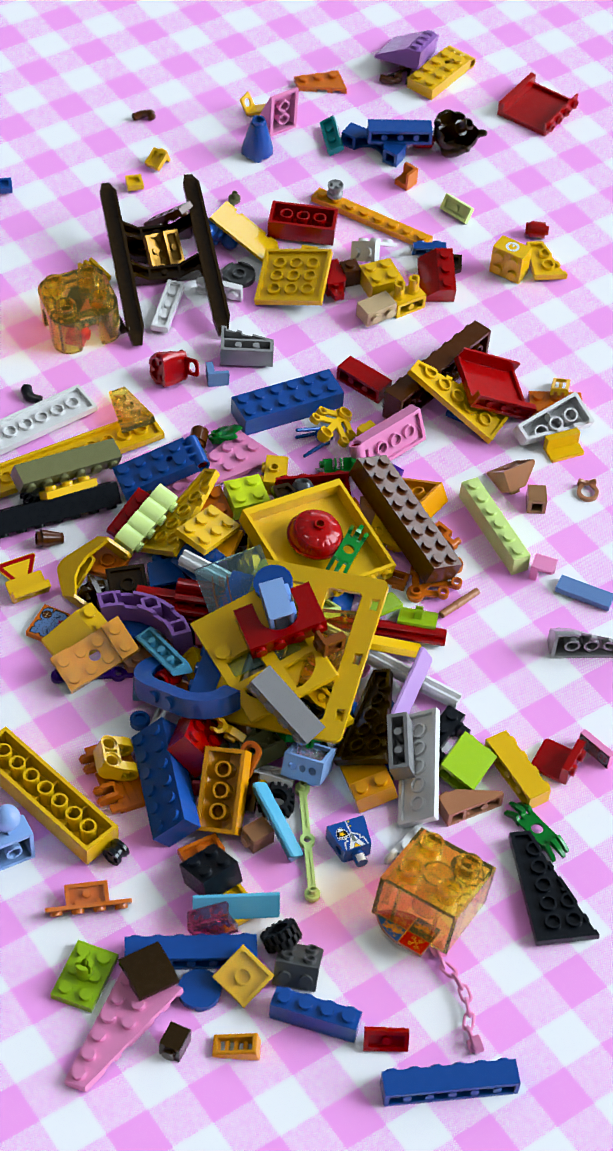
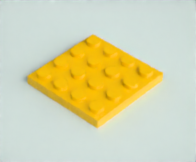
M266 249L254 298L255 305H322L333 254L332 249Z

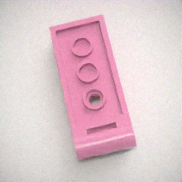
M410 404L355 437V440L348 444L351 457L357 460V458L387 455L390 461L426 440L421 409Z

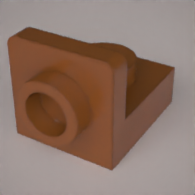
M318 630L314 635L313 646L323 657H327L345 649L347 636L341 631L324 638Z

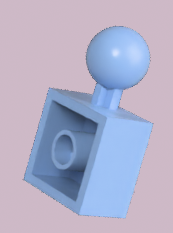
M10 804L0 805V871L35 858L34 833L24 814L20 815L18 809Z

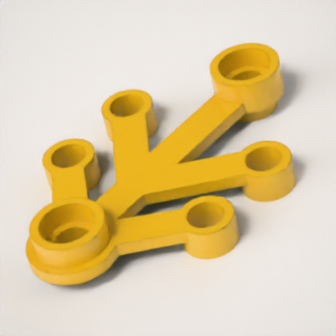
M319 406L316 413H313L309 418L310 422L314 425H318L319 422L330 424L328 427L322 426L317 432V439L322 443L330 441L335 429L340 437L337 442L343 448H346L349 442L356 437V433L350 425L352 413L346 407H340V409L334 411ZM341 423H343V425H344V427H345V429H346V432H344V429H343Z

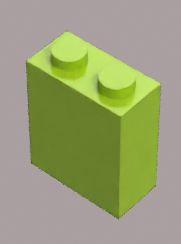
M465 731L439 764V777L454 789L474 790L498 756L491 749L481 744L473 735Z

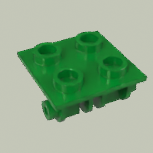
M344 457L343 466L342 458H339L338 467L336 458H333V461L332 458L322 459V461H319V468H315V470L325 473L339 470L350 471L356 462V458Z

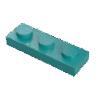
M334 115L320 121L328 154L332 156L343 151L344 146Z

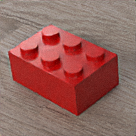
M181 717L167 750L196 778L202 774L205 746L220 747L224 735L210 731V726L218 727L210 719Z

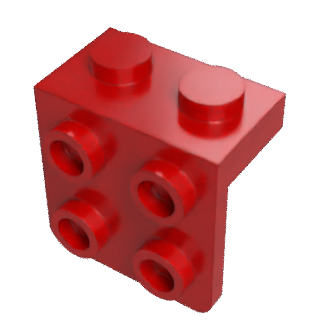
M544 739L531 764L537 767L540 774L566 785L570 777L575 776L578 762H582L586 755L584 750L585 742L578 739L573 749L551 739Z

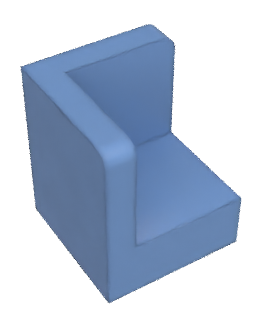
M206 362L205 375L208 387L229 385V371H215L213 362Z

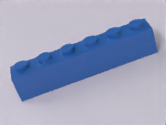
M201 933L197 935L176 934L174 936L156 934L153 936L132 935L124 937V957L158 941L175 970L220 969L242 945L258 958L257 934L241 933L229 935L221 933L218 935H206Z
M499 1058L494 1061L477 1060L473 1063L455 1062L452 1065L433 1064L430 1067L421 1068L411 1066L400 1070L390 1068L381 1071L380 1088L384 1107L518 1094L521 1085L516 1059Z

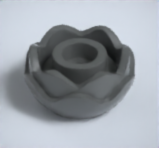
M306 478L296 479L292 483V486L297 491L314 487L313 483Z

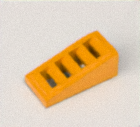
M258 1033L214 1035L213 1058L260 1060L261 1039ZM221 1042H225L224 1050H221ZM231 1043H234L233 1050H230ZM240 1043H243V1050H240Z

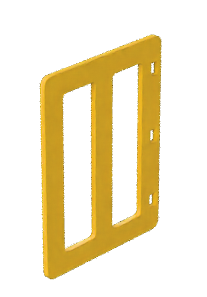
M270 559L262 560L259 563L257 572L268 565H280L291 573L293 583L303 584L309 581L321 609H323L330 590L362 596L337 672L339 677L335 679L324 716L320 720L325 728L312 739L336 744L342 740L389 590L388 584L385 580ZM253 583L250 592L254 590ZM373 601L379 602L376 611L370 609ZM303 641L289 645L285 657L306 647V643ZM249 652L242 655V657L234 659L228 665L238 682L242 679L250 656ZM356 655L362 656L359 665L353 664ZM306 658L286 668L296 687L298 686ZM220 676L216 689L227 685L222 676ZM242 708L230 715L220 717L228 723L292 735L287 728L284 729L279 724L278 719L273 714L253 724L250 723ZM338 711L344 712L342 721L335 720Z

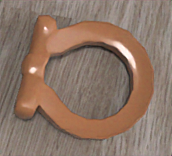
M580 478L578 480L577 496L580 500L593 502L598 498L599 490L596 486V479L584 480ZM584 486H590L595 494L587 497L581 493V490Z

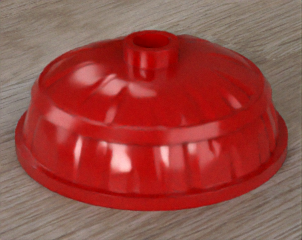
M311 509L303 511L296 515L287 527V539L291 547L303 557L312 560L332 558L344 539L339 522L331 514L322 510Z

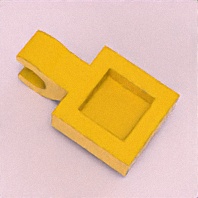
M214 718L218 721V727L210 726V731L222 733L224 735L223 738L231 743L235 741L244 742L247 735L234 726L227 724L223 718Z

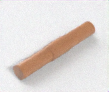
M474 588L439 612L440 617L444 618L478 596L480 590Z

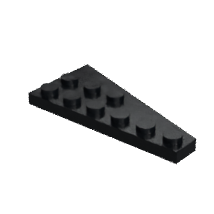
M531 831L509 832L508 838L535 945L541 946L599 939V932L593 928L587 914L582 912L577 904L578 901L562 877L557 875L554 865L551 861L547 860L542 852L543 849Z

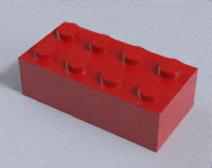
M273 200L268 219L267 237L333 245L338 220V208Z

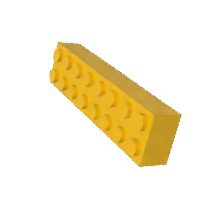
M6 726L0 730L1 788L86 865L101 855L106 847H110L114 839H119L117 824Z

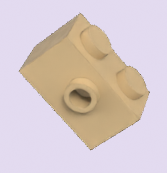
M384 291L357 302L356 315L366 327L396 316L397 302Z

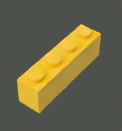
M507 730L485 740L484 746L491 749L498 756L493 762L494 766L521 802L535 808L549 800L551 792L549 783L543 780L537 767L531 764L527 754L519 748L516 739L510 736Z

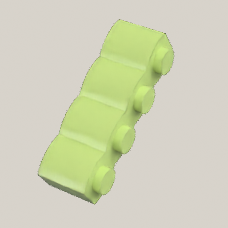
M159 484L116 534L114 541L130 552L131 555L135 552L139 553L145 545L143 543L145 539L150 540L155 534L156 530L154 528L157 525L162 526L167 519L165 515L168 512L172 513L177 508L178 496L162 484Z

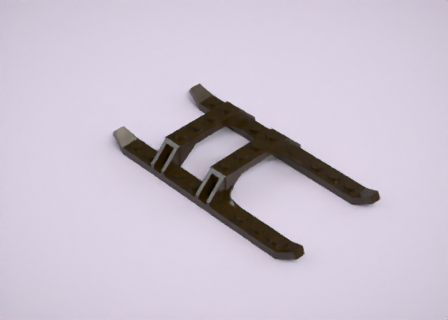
M184 174L183 177L186 202L190 201L193 205L188 210L189 213L170 224L137 227L122 220L116 189L109 182L101 183L99 196L126 331L132 347L143 345L144 322L136 286L167 283L168 279L186 281L203 276L211 316L218 336H221L222 325L227 326V329H229L230 312L199 180L193 174ZM177 229L180 240L191 239L194 236L197 253L181 263L145 267L130 259L128 246L144 244L142 237L145 235Z

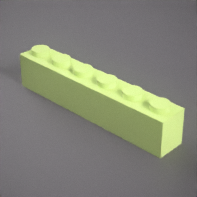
M476 477L461 482L459 498L510 574L514 575L528 570L531 554L479 478Z

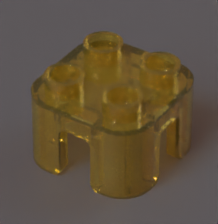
M86 264L76 270L62 274H51L38 285L37 290L42 322L45 327L49 326L51 341L57 351L64 354L81 352L83 350L81 330L96 324L102 344L111 343L120 336L121 325L118 300L105 273L94 265Z

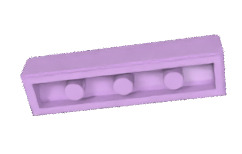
M422 646L419 648L391 710V714L401 712L409 714L432 663V657Z

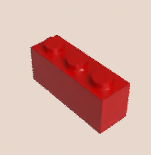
M351 355L337 366V380L377 404L384 399L385 389L392 386L391 379Z

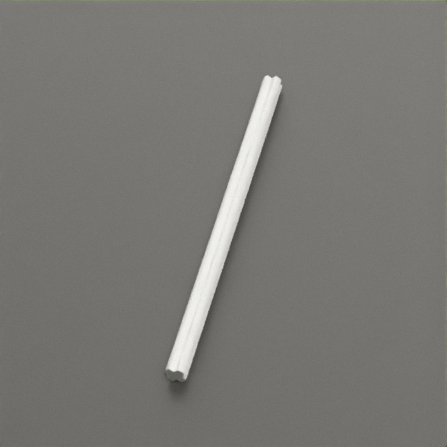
M187 549L184 550L178 560L179 566L212 582L213 576V583L223 589L227 580L226 574H228L229 578L232 575L231 572ZM327 623L328 630L324 631L322 635L324 638H327L330 634H336L342 630ZM344 632V634L347 636V638H346V644H347V641H348V638H349V634H347V633ZM370 650L366 660V664L376 669H391L393 678L404 683L411 668L409 665L380 651ZM355 656V658L361 660L362 656ZM426 675L419 690L421 693L455 709L463 695Z

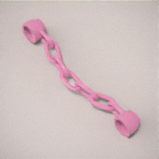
M442 939L434 941L430 945L433 957L439 958L441 963L439 969L448 978L454 979L458 986L459 997L466 1004L467 1012L463 1016L462 1028L468 1033L470 1038L466 1040L470 1053L475 1052V1054L484 1052L480 1035L472 1034L475 1025V1014L470 1011L469 1003L472 1001L471 991L468 985L461 983L458 978V970L449 962H444L443 957L447 956V952ZM446 965L454 971L452 975L444 970ZM464 987L467 990L469 999L468 997L463 998L461 991L464 990ZM467 1015L468 1018H471L472 1015L471 1027L466 1025Z

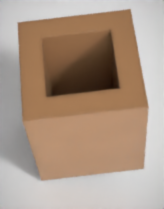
M528 484L526 491L527 513L545 514L548 502L546 485Z
M261 816L242 827L240 840L243 846L249 848L254 854L274 842L275 830Z

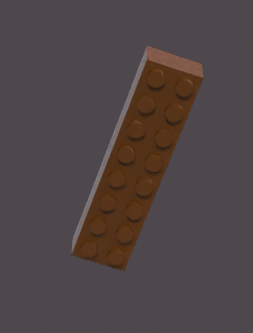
M474 320L472 323L467 324L462 331L456 333L448 342H444L439 349L434 350L429 357L421 361L437 369L439 374L443 376L449 375L453 378V381H456L460 378L454 358L464 347L488 353L491 330ZM406 374L400 377L392 386L385 389L382 416L387 419L410 404L421 409L433 400L434 397Z
M387 455L357 458L349 472L350 477L423 583L446 581L455 577L463 563Z

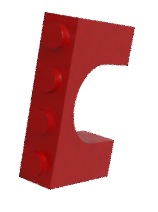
M309 581L290 588L291 597L298 611V616L295 622L287 628L274 630L265 627L260 622L252 603L233 610L235 620L252 659L264 657L269 652L275 650H282L293 643L303 642L306 638L314 636L318 630L322 634L328 630L326 618Z

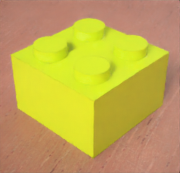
M259 474L223 481V492L233 512V520H239L242 509L270 501Z

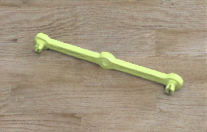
M299 781L296 783L294 791L299 796L302 835L300 836L299 844L304 848L307 888L304 897L308 902L314 903L320 899V890L316 887L312 852V848L315 845V837L310 831L307 795L310 793V785L304 781Z

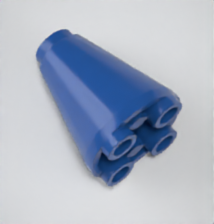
M260 115L252 118L241 147V154L255 163H260L262 160L273 155V145L265 118Z

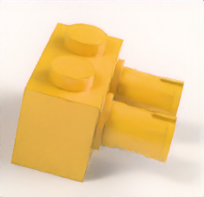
M417 274L409 276V284L405 286L404 280L395 281L394 291L388 293L397 302L396 319L425 308L427 295L419 287L420 277Z

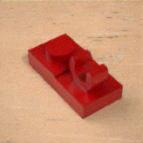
M364 1026L363 1051L408 1052L409 1028Z

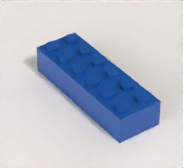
M330 369L233 396L231 397V413L237 424L243 427L241 429L242 432L246 435H251L309 418L313 413H316L319 406L330 410L340 409V407H343L344 391Z
M160 717L131 737L152 838L154 841L170 848L199 829L201 825L189 772L167 750L177 725Z

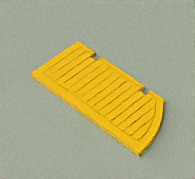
M226 201L209 220L263 263L265 250L279 249L278 242L271 236L269 238L265 236V231L244 214L240 213L239 215L236 212L237 209Z

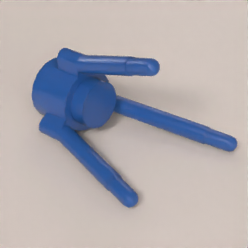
M321 427L297 428L296 432H315L296 435L295 438L315 436L319 442L317 432ZM330 441L319 444L305 453L303 457L306 458L320 448L329 445Z

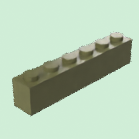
M111 438L14 465L10 476L19 494L24 492L31 493L41 487L44 488L73 478L78 479V477L91 473L97 474L108 468L111 470L119 465L123 456L114 439Z

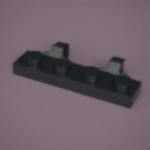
M449 705L440 715L439 764L446 756L442 752V748L448 740L454 736L459 738L465 731L470 734L471 731L462 723L465 720L466 714Z

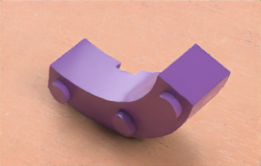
M120 590L96 593L100 612L107 622L118 616L120 620L147 624L165 635L176 651L194 646L192 632L186 619L175 610L174 606L165 600L138 591L121 593Z

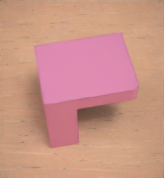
M536 553L531 565L529 579L536 581L539 572L549 575L555 574L558 559Z

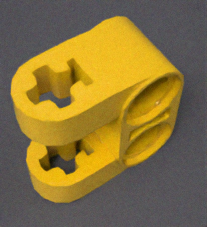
M110 735L102 736L93 751L96 771L100 777L118 781H133L139 776L136 763L121 760V756H128L134 750L130 738Z

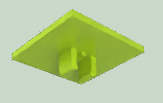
M417 605L416 609L402 607L399 611L397 623L436 630L439 613L424 611L423 606Z

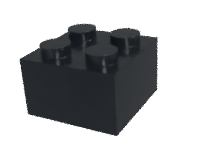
M215 843L179 864L184 884L198 895L223 894L243 882L238 861Z

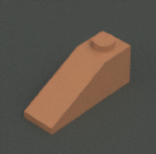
M465 789L445 791L439 795L438 813L448 827L502 806L504 793L502 791Z

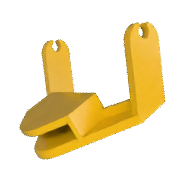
M95 537L64 557L57 566V574L63 597L79 609L89 604L77 596V590L96 560L92 554L105 546L124 560L128 561L132 557L130 552L109 537Z

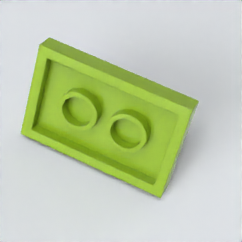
M78 940L50 994L51 999L92 1013L119 959V954Z

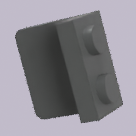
M294 943L293 947L287 948L288 950H282L281 953H277L273 973L275 976L273 977L272 984L316 992L324 950L313 944L303 945Z

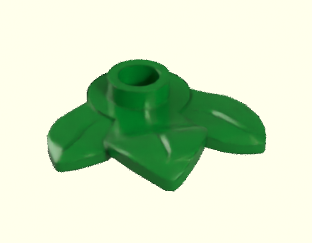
M237 424L222 426L211 431L208 439L212 444H221L224 441L236 439L238 436L235 433L243 429V427Z

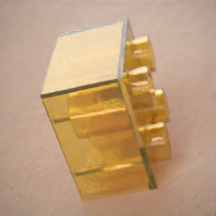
M421 827L380 877L371 913L378 915L447 954L485 904L496 867L483 861L478 855L466 852L444 840L441 835Z

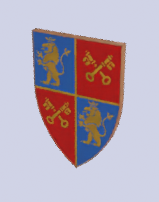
M386 908L376 910L375 912L378 924L386 936L418 957L424 954L442 931V928L410 911Z

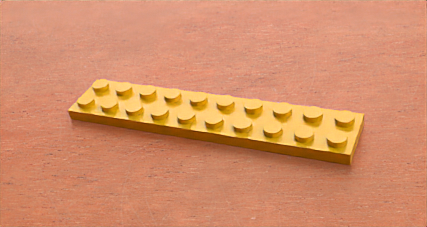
M149 410L2 462L0 463V499L18 492L10 476L14 465L111 438L114 439L121 454L164 439L165 433Z

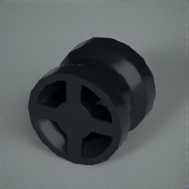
M114 839L111 842V846L103 850L105 859L114 866H118L122 862V858L127 857L130 853L126 844L119 839Z

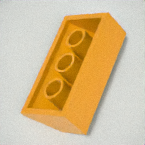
M205 746L197 806L201 827L197 831L241 836L252 752L241 749Z

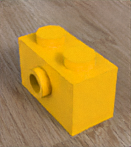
M267 455L266 462H262L261 473H264V475H260L269 495H272L270 490L275 485L276 477L287 475L289 457Z

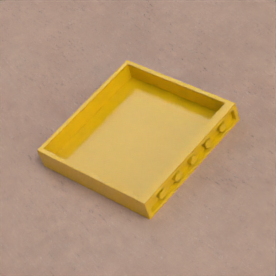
M340 478L242 509L239 522L263 560L270 559L326 569L331 558L327 560H312L303 557L291 547L287 539V527L290 521L303 511L317 509L331 514L339 522L343 538L346 536L351 525H354L351 536L354 535L361 524L364 525L358 538L359 540L362 539L366 532L370 534L347 572L348 574L383 580L389 579L393 575L396 563ZM350 546L343 547V550L348 554L354 552ZM337 560L334 562V564H333L332 567L330 568L331 571H334V569H335V567H336V565H337V563H338ZM343 564L339 572L343 573L346 565ZM293 583V587L298 586V585H301V584ZM330 590L326 600L333 596L338 597L344 592Z

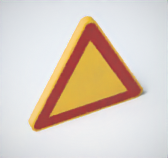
M30 553L1 563L0 573L8 580L32 573L35 554Z

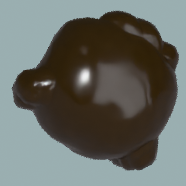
M450 109L438 113L434 120V138L441 154L445 158L458 157L470 152V149L476 144L477 140L488 134L487 130L478 129L473 124V121L470 118H466L463 113L454 112Z

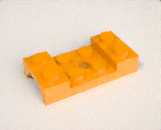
M116 616L102 625L100 629L68 649L65 648L52 656L50 662L64 680L70 693L73 694L138 653L139 647L120 618ZM96 650L100 653L101 656L97 661L89 658L91 651Z

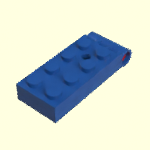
M190 435L185 440L182 437L117 465L112 469L128 502L138 487L144 491L152 490L153 492L159 484L163 486L170 485L197 472H201L204 468H209L210 463L197 436Z

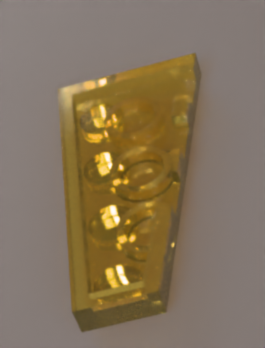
M125 386L108 392L122 433L146 427L155 422L154 415Z

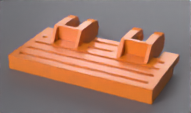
M97 744L84 748L86 754L81 755L78 760L83 765L87 764L83 768L85 774L95 773L100 786L95 787L92 792L95 797L101 796L97 800L99 806L109 805L112 814L119 812L123 814L146 806L139 776L133 781H118L100 777L96 773L93 751ZM131 754L121 756L122 761L134 762Z

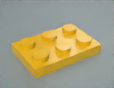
M211 504L178 527L175 535L205 556L237 533L241 525Z

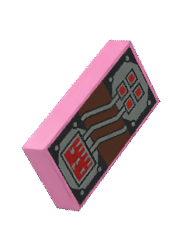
M587 729L582 730L579 739L585 742L584 750L608 769L613 763V751Z

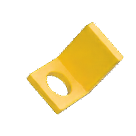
M246 92L239 99L246 116L260 115L266 103L255 105L249 92ZM246 98L249 100L248 107L245 105Z

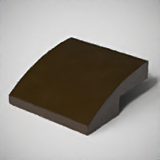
M158 941L118 959L119 966L127 976L130 987L139 1001L180 983L173 965Z

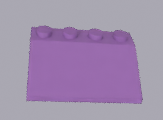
M432 30L393 37L375 54L374 58L418 70L436 52L439 34H435Z

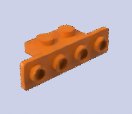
M107 880L64 885L66 906L44 908V911L50 917L63 916L62 912L71 911V915L83 914L85 909H93V912L106 911V907L115 906V910L126 909L128 904H132V898L109 900Z

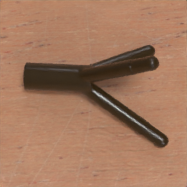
M399 65V68L402 69L396 72H407L405 85H407V78L413 69ZM396 72L391 73L387 76L393 77Z

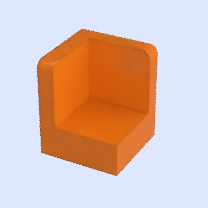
M405 162L403 173L395 178L394 184L408 191L417 184L419 168Z

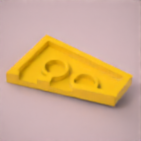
M543 241L526 242V245L532 248L530 266L534 280L567 279V272L560 268L561 264L554 260L551 251Z

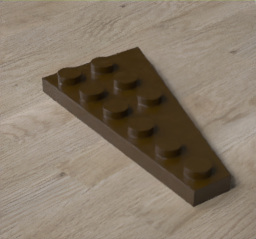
M374 669L352 716L354 724L347 727L334 756L333 762L336 766L388 764L387 715L391 714L393 673L391 669Z

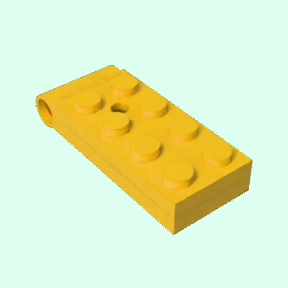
M449 45L407 78V88L433 100L469 69H472L476 63V58Z

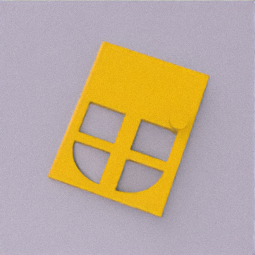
M255 590L190 623L191 628L227 686L240 690V705L251 724L271 714L258 699L249 696L245 692L247 685L263 670L238 682L228 665L234 659L249 652L235 620L233 610L252 603L260 622L270 629L262 601L256 595ZM314 636L304 640L307 645L306 647L282 660H279L274 651L261 657L266 667L270 665L299 698L339 677L328 657H323L320 652L315 650L313 646ZM313 655L315 658L313 674L306 683L297 688L287 673L286 668Z

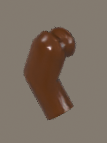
M396 72L394 77L381 74L379 81L393 85L400 83L403 75L399 72Z
M152 109L132 113L134 121L148 117L150 121L156 118L155 111Z

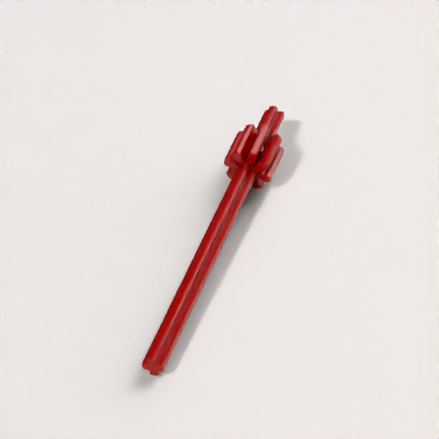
M178 578L176 590L137 585L136 591L154 595L174 606L175 610L180 615H183L189 623L217 610L212 582ZM216 596L218 608H220V605H219V600H220V598H219V596ZM338 614L325 618L328 624L343 632L350 633L355 616ZM379 619L375 635L445 646L447 629L436 628V630Z

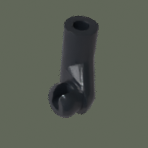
M30 384L22 385L21 394L25 401L37 403L43 400V396L33 393Z

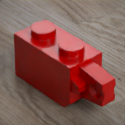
M332 259L325 293L327 297L331 296L334 301L344 300L346 277L338 259Z

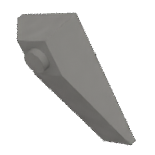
M557 627L550 628L547 643L550 659L613 658V638L571 628Z

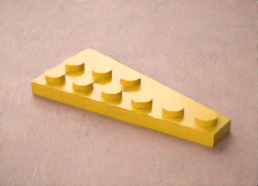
M417 360L407 372L411 378L487 444L494 439L509 418V416L470 407L462 382L459 384L453 381L451 376L439 374L437 369L420 360Z
M204 468L178 498L176 502L178 503L177 508L172 513L168 512L165 515L167 519L162 526L157 525L154 528L156 532L150 540L145 539L143 542L145 545L140 552L177 557L184 541L175 535L176 529L201 512L220 476L216 469Z

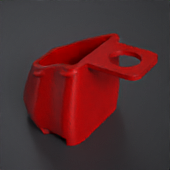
M182 349L175 352H156L149 358L150 375L156 384H160L163 387H170L186 380L188 375L199 376L198 360L187 357L186 352ZM190 362L195 365V372L190 369Z

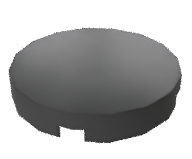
M232 262L223 268L222 279L223 281L240 284L243 288H246L254 283L256 273L254 267L248 263L238 262L234 264Z

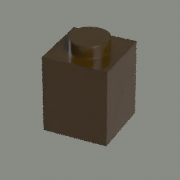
M171 1021L159 1042V1054L166 1060L180 1062L191 1042V1029Z

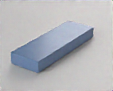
M563 574L555 587V592L605 611H609L613 603V593Z

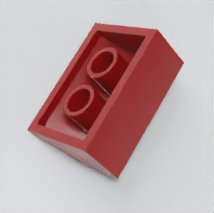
M435 248L418 257L419 287L427 295L426 302H454L457 289L453 248Z

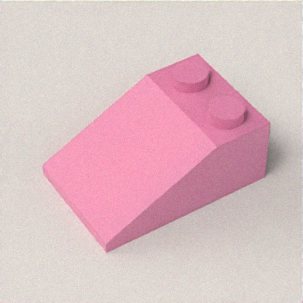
M298 87L271 96L260 113V116L265 118L270 137L296 127Z

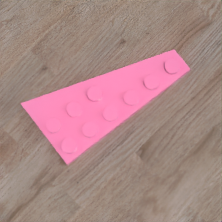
M239 430L235 433L238 438L224 441L207 455L210 463L209 469H216L220 474L214 487L223 483V481L246 476L254 469L258 468L260 470L262 462H266L267 455H278ZM201 472L174 482L167 489L179 498Z
M122 970L64 1080L65 1085L87 1092L105 1074V1069L113 1061L116 1062L122 1056L121 1053L128 1046L131 1047L154 1023V1019L162 1011L165 1012L176 997L179 998L184 993L183 987L174 985L139 1001Z

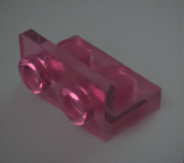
M226 901L187 912V931L191 935L201 933L218 935L221 933L232 934L238 932V923L229 915V904Z

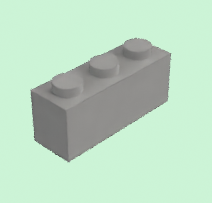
M407 712L388 714L389 770L394 780L415 778L413 723Z

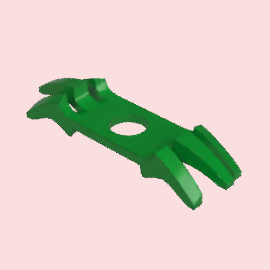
M361 524L353 536H351L354 525L350 526L339 548L327 565L326 570H330L337 560L338 563L334 571L339 572L344 564L346 567L343 573L348 572L360 548L370 535L366 532L361 540L358 539L364 525ZM350 546L354 552L348 554L343 550V547Z
M511 801L508 803L516 812L506 810L504 815L513 819L516 825L520 826L524 831L530 830L552 863L556 861L551 847L562 858L566 857L565 853L569 852V848L563 838L549 828L534 813L530 805L524 802L515 803ZM533 825H540L543 831L541 833H534L531 827Z

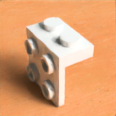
M358 238V241H351L350 259L356 258L357 262L379 261L380 247H397V243H392V240L382 239L381 242V238H371L370 241H368L369 238Z

